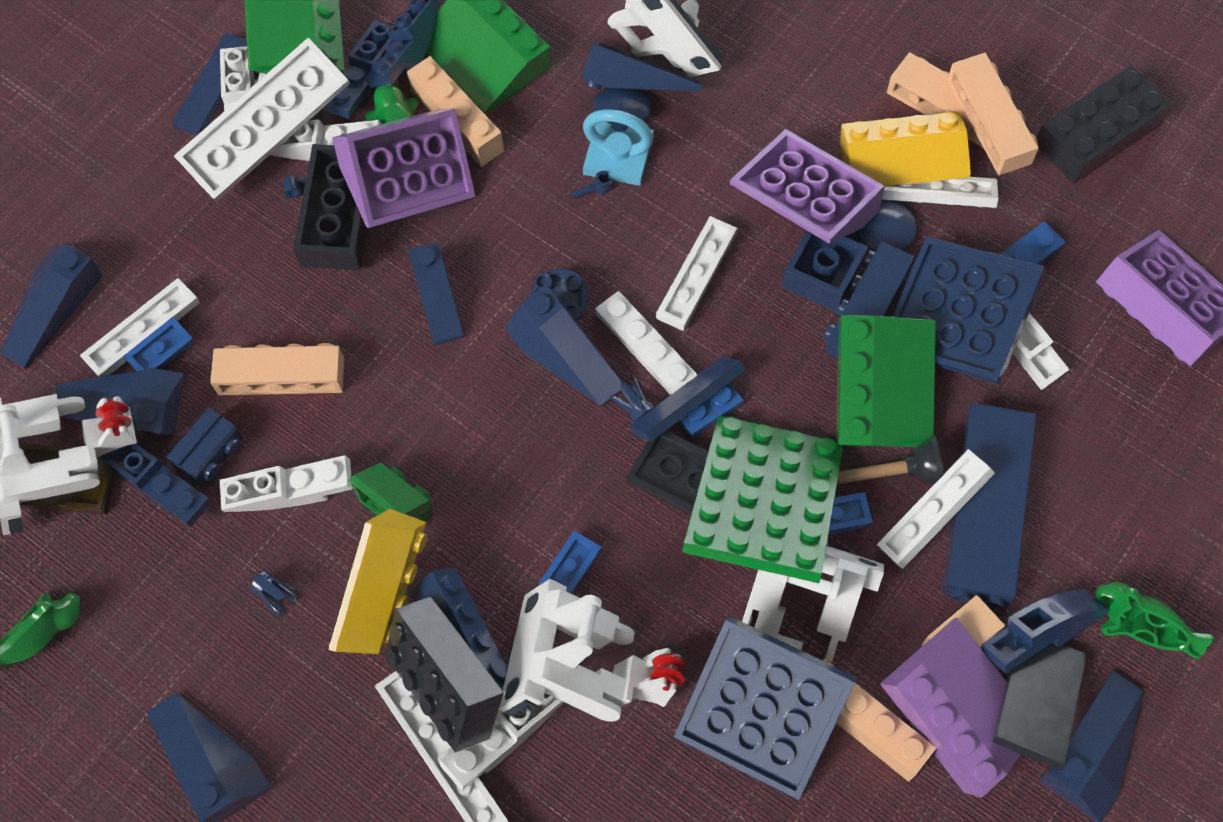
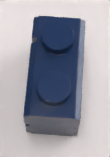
M208 408L166 457L176 469L200 486H203L207 480L211 481L219 474L220 465L227 456H233L241 447L243 436L235 425Z

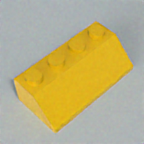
M959 111L894 119L886 118L866 122L858 121L842 124L840 155L842 161L884 186L969 178L971 175L967 129Z
M388 509L365 522L329 650L334 652L379 654L387 648L395 608L407 605L408 596L405 593L408 584L410 585L413 582L417 573L418 566L414 563L417 553H421L427 540V534H424L427 522L392 509Z

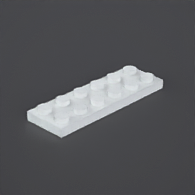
M307 38L174 157L217 202L344 90L350 82L323 52Z

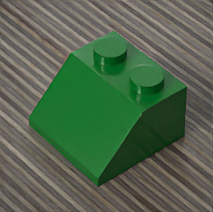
M379 463L353 475L349 480L359 501L377 516L388 509H392L425 521L433 512L429 501L430 495L418 485L414 488L405 482L407 479L405 475L393 466L388 469L385 465Z

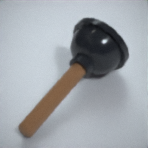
M936 435L930 436V440L919 444L915 448L913 456L905 457L906 460L839 471L837 482L842 484L908 473V476L917 475L919 480L924 483L935 484L944 475Z

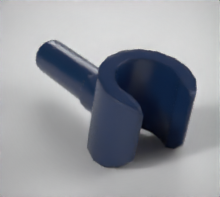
M599 171L593 183L571 192L572 198L575 199L595 191L598 194H607L611 189L612 181L602 182L608 178V172Z
M288 175L284 178L283 189L286 198H296L301 194L300 186L305 185L306 176L297 178L294 175Z

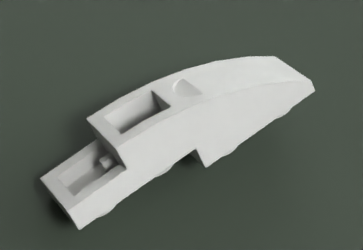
M247 46L220 49L221 97L224 102V111L254 86V72L248 70Z
M319 119L309 120L270 155L309 161L312 144L334 145L332 139L334 136L381 125L379 120L324 126Z
M1029 313L1013 354L1042 390L1069 369L1050 344L1053 343V340Z
M344 455L289 469L275 466L221 479V509L224 512L259 511L328 500L327 495L353 489L349 481L351 478L350 459Z
M544 693L541 704H536L534 708L531 707L530 710H526L525 713L522 712L516 718L498 710L490 739L456 753L451 751L440 760V766L463 791L484 772L489 773L511 754L564 701Z

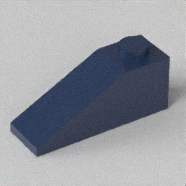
M438 242L409 249L408 252L434 346L464 338Z

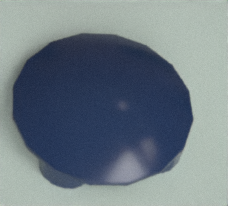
M605 88L597 94L593 110L594 112L605 109L619 110L632 114L643 121L651 116V100L639 89ZM607 122L611 124V128L614 131L622 132L628 128L627 125L621 123Z
M882 200L880 211L862 229L856 231V237L875 251L881 241L899 250H903L913 241L916 233V221L912 213L902 204L892 200Z
M562 268L538 274L534 279L530 296L547 284L555 291L576 321L580 320L587 310L589 301L588 288L581 276L572 270Z

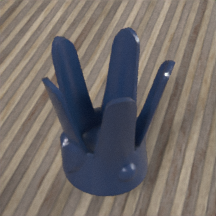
M636 378L633 379L635 386L629 388L625 383L620 385V389L629 403L620 397H609L629 413L630 419L634 422L654 408L652 403L645 399Z
M263 571L258 576L252 575L254 581L251 584L250 590L263 599L273 615H275V611L280 616L285 615V610L276 599L281 600L285 597L292 602L298 600V597L285 587L292 590H297V588L277 580L269 571Z

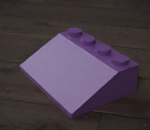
M455 108L439 109L332 137L340 169L367 228L475 197Z
M786 129L730 180L732 186L829 244L862 229L880 211L884 185Z
M1157 230L1118 255L1096 281L1109 297L1118 301L1131 317L1138 319L1150 330L1152 336L1165 343L1178 359L1186 362L1189 366H1192L1223 339V285L1160 230Z
M958 618L950 621L880 683L917 733L936 747L933 752L964 793L982 798L1008 774L1021 755L992 742L1006 681Z

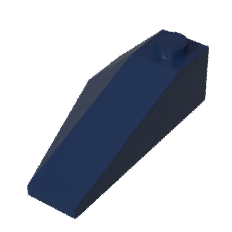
M592 40L581 73V78L586 79L585 85L598 90L605 86L607 88L701 91L703 87L700 82L667 69H659L658 66L646 60L630 58L631 56L628 53Z
M54 245L33 272L0 352L3 356L25 369L30 366L103 276L90 257L69 245Z
M545 284L520 304L505 329L524 354L600 406L610 401V396H616L621 392L620 385L623 382L554 290Z
M152 368L57 384V399L81 397L85 403V408L82 411L59 417L77 420L98 418L95 412L99 401L103 398L113 399L118 396L130 407L134 429L174 436L185 374Z
M1114 670L1071 731L1065 765L1061 770L1048 766L1039 778L1041 782L1096 822L1102 821L1119 795L1143 693L1141 689Z
M177 693L146 712L182 789L200 822H222L272 789L257 761Z

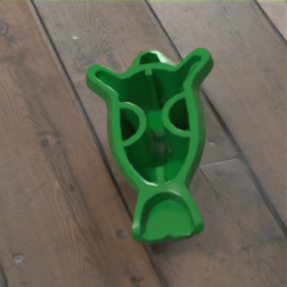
M394 84L379 86L374 92L375 110L367 112L365 118L367 121L379 120L381 124L415 116L414 112L417 108L418 100L416 98L405 100L401 90Z
M1111 582L1106 585H1100L1096 589V599L1109 609L1107 614L1109 619L1101 626V631L1104 635H1128L1158 649L1183 651L1197 660L1204 655L1207 647L1211 645L1215 638L1210 634L1193 633L1183 620L1165 603L1151 597L1142 596L1136 589L1130 588L1123 582Z
M43 593L30 610L0 640V667L21 662L35 656L53 640L59 631L72 627L80 616V597L77 594L69 593L58 600L51 601V596Z

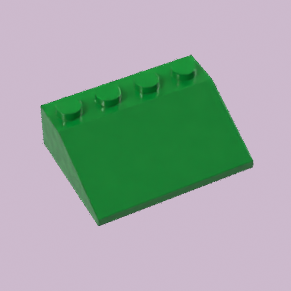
M245 0L248 70L264 74L269 73L301 43L309 38L341 73L345 71L339 0Z
M447 0L437 11L433 34L425 54L428 57H432L485 115L552 67L550 46L503 0Z
M841 315L838 325L837 445L917 447L922 442L930 440L934 429L935 320Z

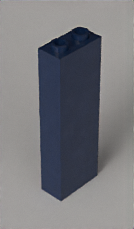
M971 403L965 415L960 457L969 449L987 464L995 474L951 519L942 594L950 596V599L954 601L969 602L977 595L988 608L1002 609L1004 606L1008 607L1015 599L1036 414Z

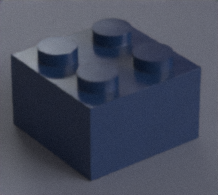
M806 231L785 269L782 288L837 312L841 302L846 298L856 275L863 266L868 247L847 237L829 244L811 232Z

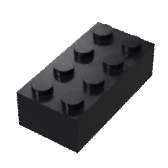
M1130 65L1044 122L1036 137L1038 148L1075 184L1163 123L1172 104Z
M312 144L293 250L301 267L361 271L367 227L340 169L334 145Z
M431 597L395 608L388 644L385 649L386 661L390 667H394L402 678L404 687L411 691L417 699L424 715L429 716L435 724L441 739L447 741L455 753L490 739L504 692Z

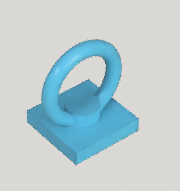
M598 110L588 115L583 123V131L590 141V145L583 166V175L596 177L599 171H607L608 180L641 186L650 148L653 143L654 130H650L648 125L638 117L619 110ZM607 122L621 123L627 125L628 128L622 132L614 131L611 128V124Z

